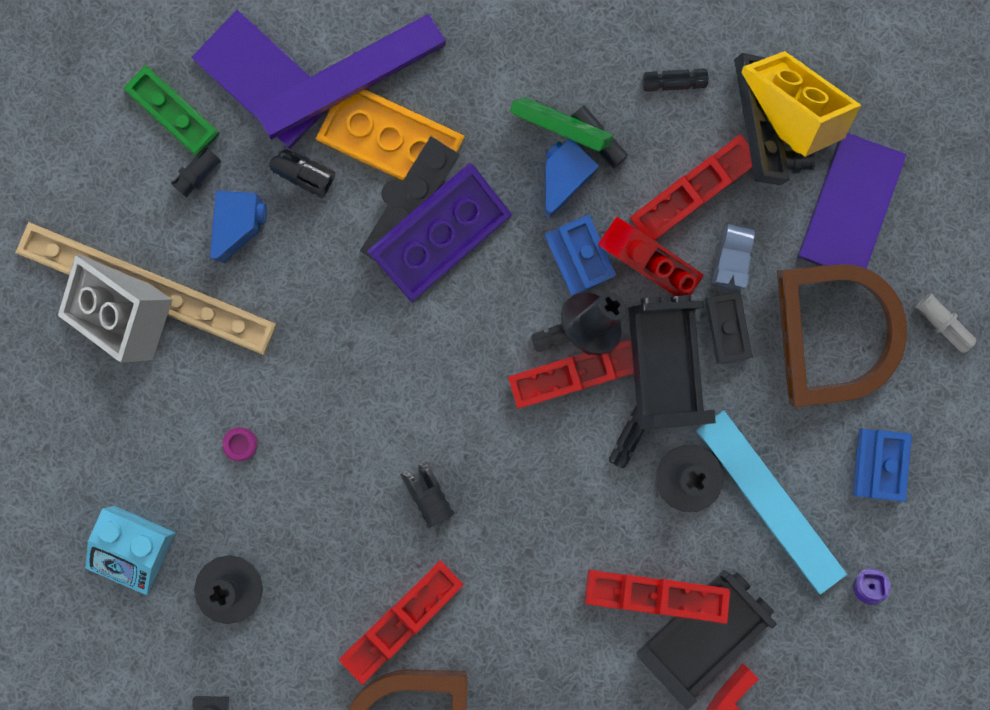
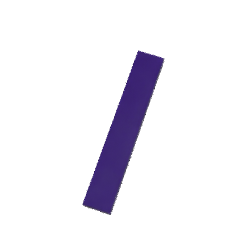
M427 14L253 107L254 113L272 140L446 45V40L430 15Z

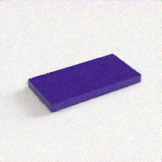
M238 10L191 57L257 120L259 119L254 113L253 107L310 77ZM326 111L281 134L277 138L291 149Z
M847 133L844 139L838 141L797 258L819 266L847 264L867 269L907 154Z
M469 162L367 252L412 303L510 218L512 214L476 167Z

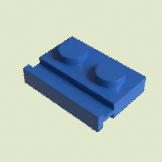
M589 214L544 234L571 297L617 276L605 249L598 245L600 237Z
M859 428L853 496L906 502L912 434Z

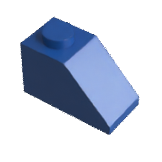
M568 139L564 144L558 141L545 155L548 158L545 164V215L549 219L597 172L599 167L571 139Z
M216 190L210 258L214 261L225 262L260 232V223H266L267 205L262 203V198L257 193Z

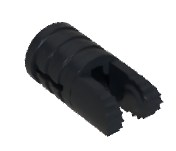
M288 149L282 150L278 156L273 157L268 166L276 175L278 174L292 184L298 185L300 188L308 190V192L316 194L322 199L326 196L336 174L335 171L327 169V167L319 165L306 156L303 157Z
M424 461L418 465V469L429 490L422 492L414 475L409 470L401 473L400 476L414 503L416 502L417 508L421 511L422 517L429 529L453 516L455 512L450 508V504L446 500L445 494L441 491V486L427 461Z

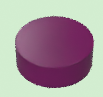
M238 427L226 433L222 441V447L225 455L231 460L245 461L255 454L258 441L251 430Z

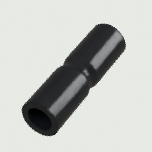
M585 105L580 107L571 116L605 131L603 125ZM614 138L610 147L598 151L613 168H616L629 156Z

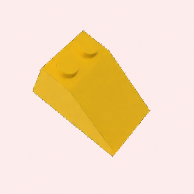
M786 51L746 65L741 72L779 138L789 144L793 151L805 157L844 139L861 107V104Z

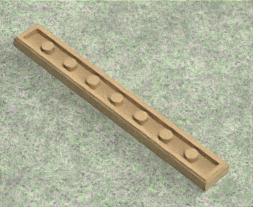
M28 222L15 252L70 275L75 255H83L151 284L172 299L167 316L262 355H265L277 327V324L30 222Z

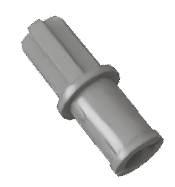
M932 293L926 295L915 306L936 328L934 331L936 333L941 332L961 353L969 351L976 344V338L956 319L958 315L956 313L951 314Z

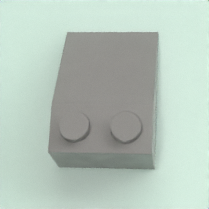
M75 255L58 316L120 363L148 361L154 358L172 299L151 284L83 255Z

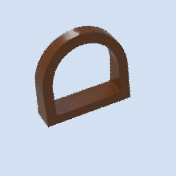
M834 264L777 270L789 404L794 407H804L849 401L864 397L880 388L897 369L904 354L907 341L906 315L902 303L893 288L878 274L855 265ZM834 280H847L863 286L879 301L886 317L887 339L880 358L867 373L852 381L807 387L798 286L800 284Z
M407 669L393 671L369 682L355 696L348 710H367L374 702L387 694L396 691L415 690L452 693L451 710H466L467 674L466 671Z

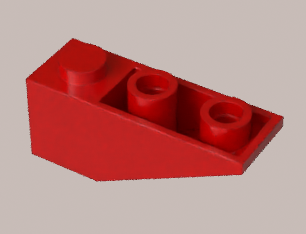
M617 216L598 243L600 247L674 296L691 295L704 277V274Z

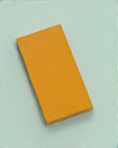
M363 90L330 108L315 140L403 181L430 136L457 153L465 136L368 90Z

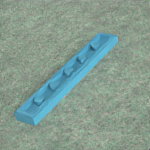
M722 410L715 416L716 423L704 424L696 432L815 591L821 595L845 577L847 573L727 413Z

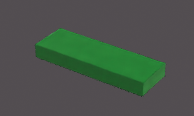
M146 65L123 88L125 92L196 157L204 147H208L220 134Z
M526 97L513 100L509 111L515 116L596 151L610 147L614 138L613 134Z

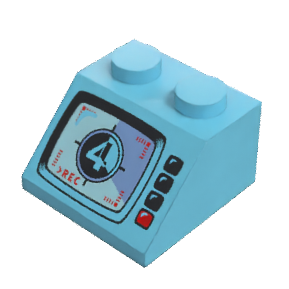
M119 507L103 508L88 539L85 569L144 595H148L176 533Z

